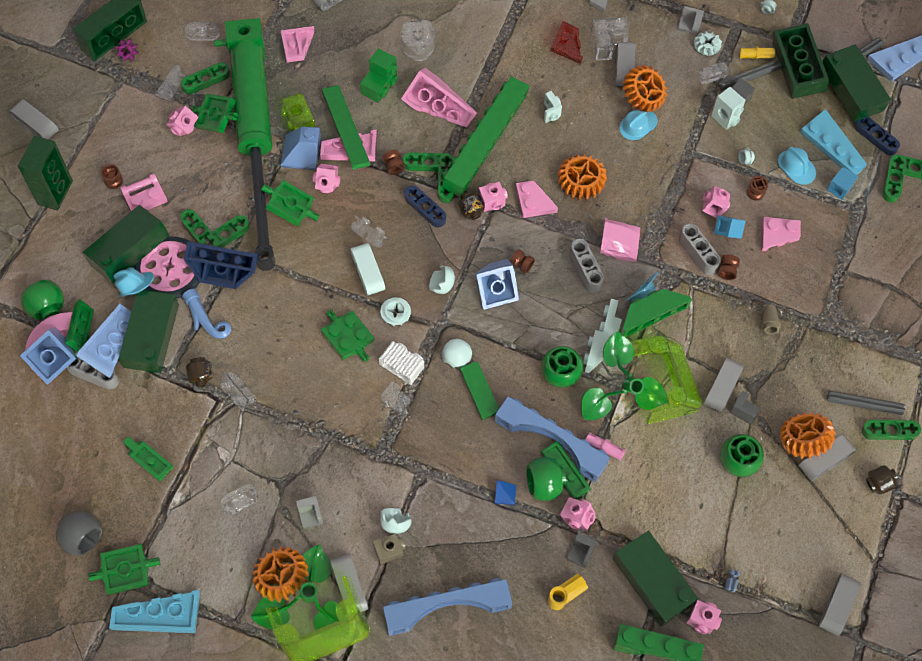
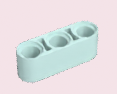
M369 243L350 248L366 295L384 291V281Z

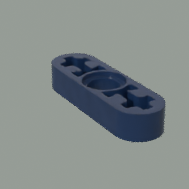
M865 117L855 122V130L884 154L891 156L897 153L900 147L899 141L870 117ZM872 133H879L881 138H875Z
M409 186L405 189V201L434 227L445 225L446 213L417 186ZM410 193H411V194H415V193H416V198H415L414 196H411V197H410L409 194H410ZM423 203H428L431 207L423 210L420 206Z

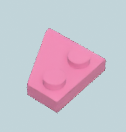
M314 26L281 30L287 63L305 59L314 35Z
M535 181L516 183V191L523 218L557 213V206Z
M763 218L762 251H767L770 247H779L787 242L791 243L800 239V220Z

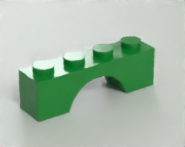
M620 624L617 629L613 650L631 655H652L669 661H702L704 644Z

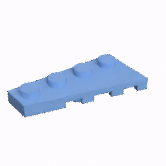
M922 35L870 54L867 60L892 82L922 61Z
M119 304L78 351L76 356L110 378L120 355L132 311Z

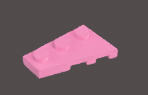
M377 129L371 130L370 133L364 135L359 133L369 161H375ZM340 137L322 141L321 160L349 161Z

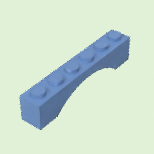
M507 397L495 415V423L510 432H534L544 435L555 442L558 441L571 456L581 475L595 483L609 463L610 457H608L605 451L593 448L588 441L578 439L573 436L570 430L558 427L553 420L543 418L536 410L528 409L516 398Z
M495 578L487 584L473 583L469 585V588L461 589L460 587L449 589L446 593L432 592L428 594V597L420 598L419 596L408 598L406 602L392 601L387 603V606H383L388 634L391 636L409 632L425 615L445 606L471 605L494 613L511 609L512 600L507 580Z

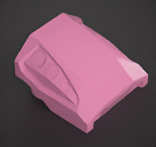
M605 218L600 253L612 256L618 260L636 262L640 227Z

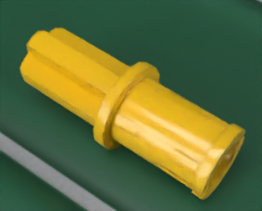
M758 46L756 48H740V59L755 58V60H758V58L775 57L774 48H759Z

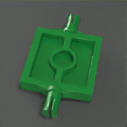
M206 94L200 107L192 106L193 109L191 111L199 117L194 127L201 130L224 133L228 120L236 121L238 118V114L232 112L236 100L231 97Z
M284 180L275 189L266 184L261 189V191L271 195L265 209L297 227L306 216L315 221L320 216L310 210L315 198Z
M330 309V312L327 311L326 315L332 322L323 327L321 333L340 358L345 360L350 356L358 354L363 362L368 361L370 357L364 349L373 343L375 338L352 310L340 317H337L332 309Z
M138 544L100 553L102 563L100 571L88 573V578L90 582L102 579L105 583L106 594L111 595L149 586V567L161 565L159 556L146 559L143 545Z

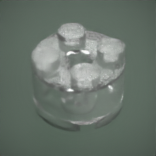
M413 20L403 24L401 30V50L411 60H426L435 51V30L428 20Z

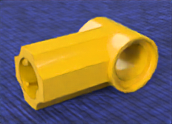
M576 574L560 586L554 587L547 599L549 607L553 610H561L567 603L588 590L586 581L582 576ZM553 595L561 596L563 601L556 602L553 599Z

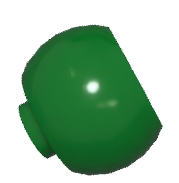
M41 280L24 289L21 294V305L26 314L31 318L45 320L59 314L64 305V294L55 282Z
M557 346L548 350L541 361V372L544 379L552 386L566 388L574 385L580 379L583 373V362L580 355L574 349L568 346ZM564 361L567 365H561L558 362Z
M733 435L721 447V464L727 472L734 476H751L763 464V448L758 440L750 435ZM740 449L747 451L748 455H743Z
M539 457L531 461L526 467L529 492L534 499L550 501L562 493L563 485H566V474L564 468L560 467L556 460L549 457Z

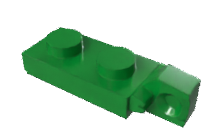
M129 436L123 441L124 446L130 450L127 453L130 458L157 481L161 482L174 468L171 463L144 441L139 440L136 443Z

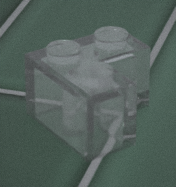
M627 17L592 20L590 33L595 61L612 59L615 45L618 42H627L629 35Z

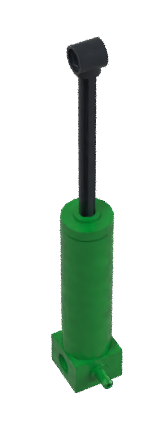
M260 18L225 21L226 39L214 40V46H227L230 54L234 100H236L234 108L235 113L238 114L236 120L238 150L243 155L251 157L258 246L256 247L255 254H259L257 266L263 271H268L275 266L273 247L269 244L265 192L261 191L264 186L262 155L272 150L264 59H266L264 35Z

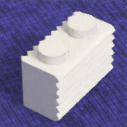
M394 341L390 343L379 358L380 366L412 385L424 369V361L419 354L411 353L402 343L397 344Z

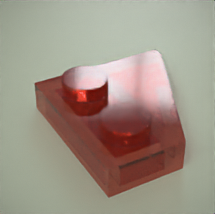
M562 21L550 51L581 64L583 56H581L579 28Z

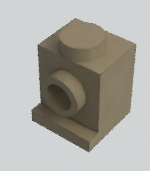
M396 533L379 540H373V546L380 565L404 557L403 550L406 547L402 537L398 538ZM390 544L394 545L392 549H388L386 546Z

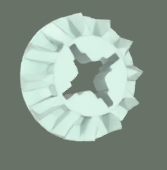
M699 32L698 36L695 37L694 47L703 55H714L721 49L722 40L719 39V35H714L713 32Z
M390 298L381 306V317L386 324L389 323L393 327L395 325L402 326L411 315L410 305L402 298ZM397 306L399 313L395 318L392 312H394Z

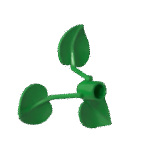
M615 332L606 341L603 348V359L609 367L618 365V368L627 376L623 382L624 389L606 394L600 388L588 389L583 394L581 400V416L583 419L597 420L603 418L612 408V402L607 397L622 393L626 394L627 392L635 394L636 404L644 410H651L669 402L666 391L656 379L652 377L634 378L632 374L622 367V364L626 365L632 360L634 349L631 342L620 332Z
M316 545L303 554L308 565L307 571L309 575L305 579L309 581L301 586L300 594L286 606L283 598L281 602H277L276 599L272 602L268 598H262L251 615L252 620L258 625L268 629H278L286 625L290 619L287 609L291 608L301 599L305 603L314 602L320 611L313 619L314 628L319 634L326 637L347 635L349 632V619L344 608L334 601L326 602L323 608H321L316 598L317 587L312 581L321 583L331 574L330 560L321 545Z

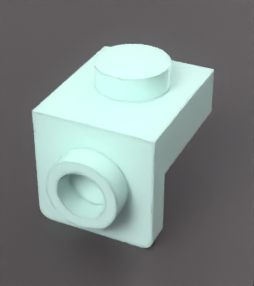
M552 91L545 93L544 104L548 110L545 111L544 121L547 123L555 121L561 116L562 105L560 99Z

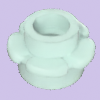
M764 0L760 3L761 11L764 14H773L776 3L773 0Z
M749 148L741 150L738 155L739 162L751 165L755 158L754 152Z

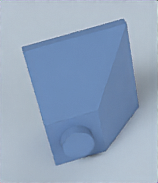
M300 127L286 134L280 166L284 168L317 170L321 145L320 128Z
M508 259L489 263L476 273L483 310L519 300L514 268Z
M56 327L48 329L20 355L47 385L77 359L73 349L65 343L66 338Z

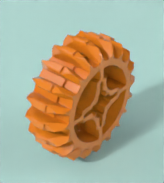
M638 65L632 68L625 75V80L622 82L624 85L622 90L626 92L623 97L628 98L627 103L631 102V108L636 107L638 111H645L646 113L660 108L668 95L665 92L668 88L664 86L667 81L662 80L663 75H659L658 70H654L653 66Z
M577 153L575 158L570 155L569 159H565L559 167L558 183L561 185V190H566V195L571 193L572 199L575 196H578L579 200L582 197L588 200L589 196L594 198L596 193H601L607 180L606 169L603 168V163H599L598 158L593 160L592 155L586 157L585 153L582 156H579Z
M804 411L802 415L796 413L795 417L789 416V420L784 421L780 430V441L783 448L786 449L788 454L792 453L794 457L800 455L802 459L805 456L811 459L812 456L819 457L820 453L826 454V451L831 449L835 441V429L832 422L827 419V416L822 417L820 413L815 415L813 411L810 414H806Z
M280 546L278 551L276 548H272L270 554L265 551V557H259L260 564H254L256 570L252 574L255 589L263 598H268L269 601L273 602L276 599L277 602H281L283 597L289 601V596L296 597V591H300L301 584L307 583L305 577L309 575L305 558L296 549L293 551L289 546L286 549ZM269 584H279L280 586H269Z

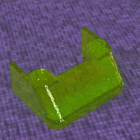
M653 336L631 342L634 356L650 352L655 355L663 354L675 387L667 394L668 405L650 410L646 420L647 424L697 412L702 401L681 344L662 336Z
M350 576L341 577L349 598L340 601L336 607L339 621L299 637L298 631L293 625L282 624L277 607L266 608L276 639L290 661H315L361 642L369 636L370 627Z

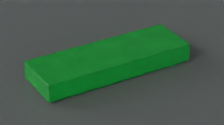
M81 299L77 300L74 304L65 341L68 346L77 352L87 342L94 309Z
M478 361L460 367V372L481 420L495 416L499 408Z
M558 441L541 450L540 453L543 457L553 458L560 467L564 468L566 485L563 486L573 499H578L591 491V487Z

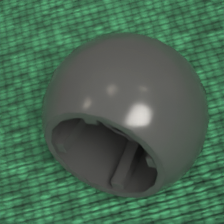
M83 510L73 511L59 521L56 530V541L64 552L75 556L84 555L91 551L99 542L102 535V526L97 517L92 513Z

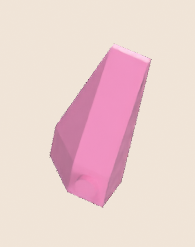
M427 68L418 72L401 100L417 111L429 113L432 116L446 119L449 122L468 127L477 114L458 94Z

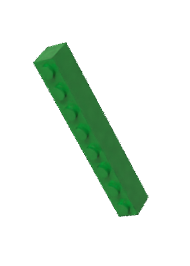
M512 76L508 82L504 81L500 94L497 93L492 101L493 105L487 107L484 113L485 117L479 119L476 125L477 129L475 132L471 131L467 144L461 146L459 150L460 155L458 158L456 156L453 158L450 170L444 172L442 188L459 197L465 193L527 97L530 85Z

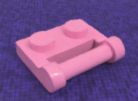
M154 173L150 174L148 178L127 187L125 185L120 187L131 211L138 205H141L146 210H150L168 202ZM153 184V187L132 196L129 195L131 192Z

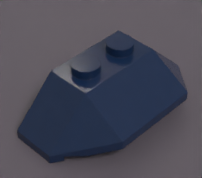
M187 241L184 261L200 283L237 289L255 274L259 254Z

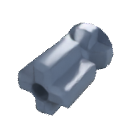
M728 570V574L731 577L726 579L724 589L735 592L738 585L736 577L740 576V572Z

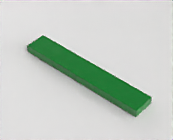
M340 86L323 88L322 94L352 170L370 166L369 158Z

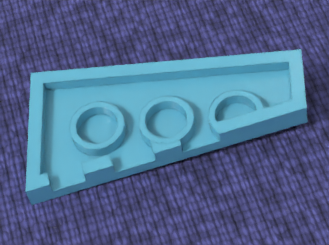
M826 109L801 129L800 133L841 168L845 167L858 175L866 167L867 163Z
M200 590L186 594H175L161 599L155 598L141 603L135 602L112 607L109 628L122 631L196 633Z

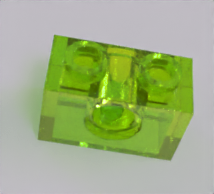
M302 92L282 99L283 107L280 108L283 117L288 118L287 125L290 131L300 127L316 128L315 120Z

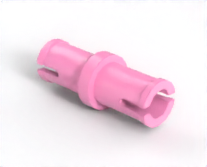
M591 432L586 438L590 446L605 451L608 455L621 461L626 452V449L610 443L611 440H604Z

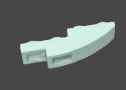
M611 299L610 305L605 306L603 316H606V321H602L600 330H595L594 337L590 336L587 347L591 348L589 354L585 353L583 364L586 365L585 372L587 373L597 367L603 360V348L606 341L612 334L619 331L622 319L615 317L619 300Z

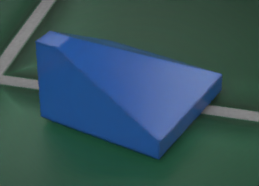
M497 480L495 504L515 505L516 485Z

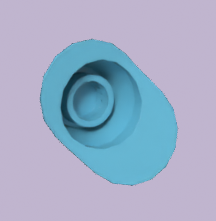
M631 111L621 121L620 133L628 140H639L657 126L658 119L654 112Z
M790 147L779 155V166L795 183L807 185L815 179L816 169L803 149Z
M131 267L115 273L113 277L116 280L115 285L120 291L119 296L123 297L144 290L153 281L154 274L152 272L140 273Z
M658 271L651 275L625 302L628 300L632 302L638 298L643 299L649 293L655 291L656 288L652 281L658 275Z

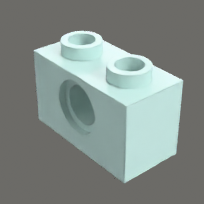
M731 87L727 88L717 96L711 117L726 130L731 126L734 127L740 121L739 117L744 110L745 99Z

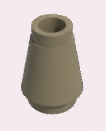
M767 305L764 307L762 329L766 334H776L781 328V323L776 307L774 305Z

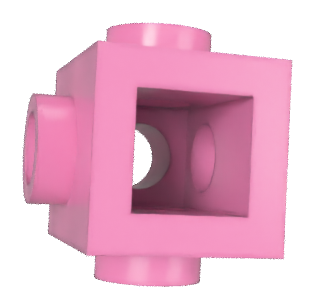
M182 106L171 112L166 125L175 135H188L193 131V125L199 117L186 106Z
M320 164L317 167V172H314L313 175L315 189H319L322 193H331L336 187H339V166Z
M500 182L488 183L483 187H479L478 194L484 204V212L498 210L505 206V200L508 198V195Z
M714 185L703 196L704 204L702 211L715 218L718 215L721 216L730 206V193Z
M569 497L560 515L571 528L587 531L594 522L596 513L588 501L584 499L579 501Z
M697 600L687 624L695 627V630L699 633L711 634L714 629L718 630L722 621V618L719 617L721 610L717 609V606L713 603H704Z

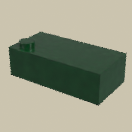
M110 0L75 26L73 31L81 51L95 62L119 44L122 39L127 38L144 25L147 19L141 0Z
M806 23L775 30L772 43L777 58L782 63L781 69L791 98L795 99L826 92L829 78L809 24Z
M856 44L825 55L822 62L829 78V83L854 122L885 111L891 98Z
M34 135L18 164V168L37 205L58 211L73 180L56 142Z
M138 205L82 253L91 267L113 284L116 281L113 277L115 273L130 267L132 268L169 237V234L162 221L141 205Z
M142 290L136 294L118 358L123 368L155 373L162 372L179 307L175 294Z
M649 530L615 552L612 558L661 627L691 608L699 599Z

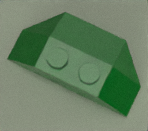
M662 289L658 292L656 290L652 291L643 299H635L630 304L622 335L627 338L659 321L688 309L692 301L691 297Z

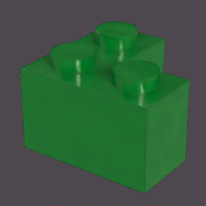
M379 48L369 59V72L360 83L362 95L377 103L387 96L390 87L394 86L398 80V66L395 56Z

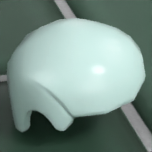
M440 266L442 270L434 271L432 274L429 289L438 294H446L454 285L455 275L452 268Z
M452 339L442 349V360L453 368L463 367L470 362L472 357L471 346L462 339Z
M386 508L380 511L381 527L391 534L403 533L412 524L409 513L403 516L399 508Z

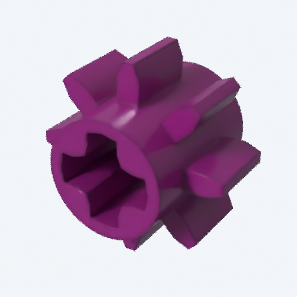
M122 39L120 41L121 45L116 46L119 49L117 56L121 55L124 57V61L128 57L131 60L135 59L133 54L139 53L136 50L138 44L132 43L131 39L127 42Z

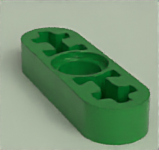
M220 62L184 77L181 81L183 91L186 94H194L228 79L230 76L229 66L226 63ZM203 76H210L208 81L201 80Z
M869 420L862 427L863 436L869 440H914L921 433V426L914 420ZM870 426H872L873 430H876L874 433H872L871 430H868ZM893 426L896 429V434L888 433L886 427ZM908 427H911V430H915V432L911 434V431L907 430Z

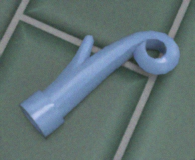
M190 289L182 295V298L191 310L194 330H198L200 322L202 327L215 338H225L230 334L231 326L226 321H221L213 327L199 299L200 296L195 289ZM221 327H225L224 331L219 332Z

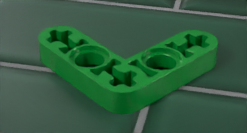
M410 152L403 156L405 169L408 171L438 172V199L441 202L449 203L454 199V194L449 191L448 196H444V188H442L444 181L442 176L446 170H450V164L454 158L453 155L448 153ZM412 159L413 164H409V160ZM427 159H431L434 161V163L432 165H426L424 161ZM445 161H449V169H445Z
M897 154L891 157L887 165L882 193L884 200L890 203L898 200L902 192L904 175L922 179V160ZM896 162H898L899 165L897 169H895ZM916 165L919 171L912 170L910 166ZM890 176H897L899 181H892ZM891 188H894V190H893V195H894V196L891 195V192H890Z
M187 209L180 215L183 226L194 240L207 245L205 240L207 238L211 244L213 243V246L223 248L245 234L250 228L247 217L243 215L234 217L212 232L194 210ZM187 217H190V218L193 219V222H194L193 225H192V223H191L188 219L186 220ZM202 228L205 231L201 235H196L195 230ZM224 231L231 233L227 238H222L220 235Z

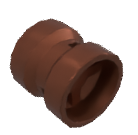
M390 150L383 155L382 159L387 165V171L390 175H397L404 171L405 164L400 160L401 155L398 150Z
M108 164L102 168L101 176L107 188L117 189L123 184V178L116 165Z
M755 176L751 179L747 189V195L750 199L758 201L764 197L769 185L767 179L762 176Z
M518 249L510 262L514 268L518 267L522 273L527 274L532 268L535 258L526 256L522 250Z
M723 255L720 262L722 266L719 268L718 276L725 280H734L737 277L736 268L739 267L740 259L734 255Z

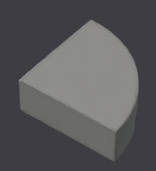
M590 0V5L604 12L607 0Z

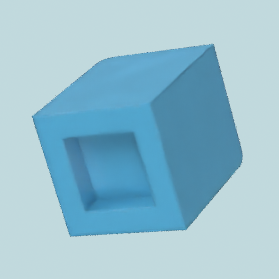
M842 167L831 181L827 191L843 200L855 184L858 175Z
M718 215L714 233L741 239L746 221Z

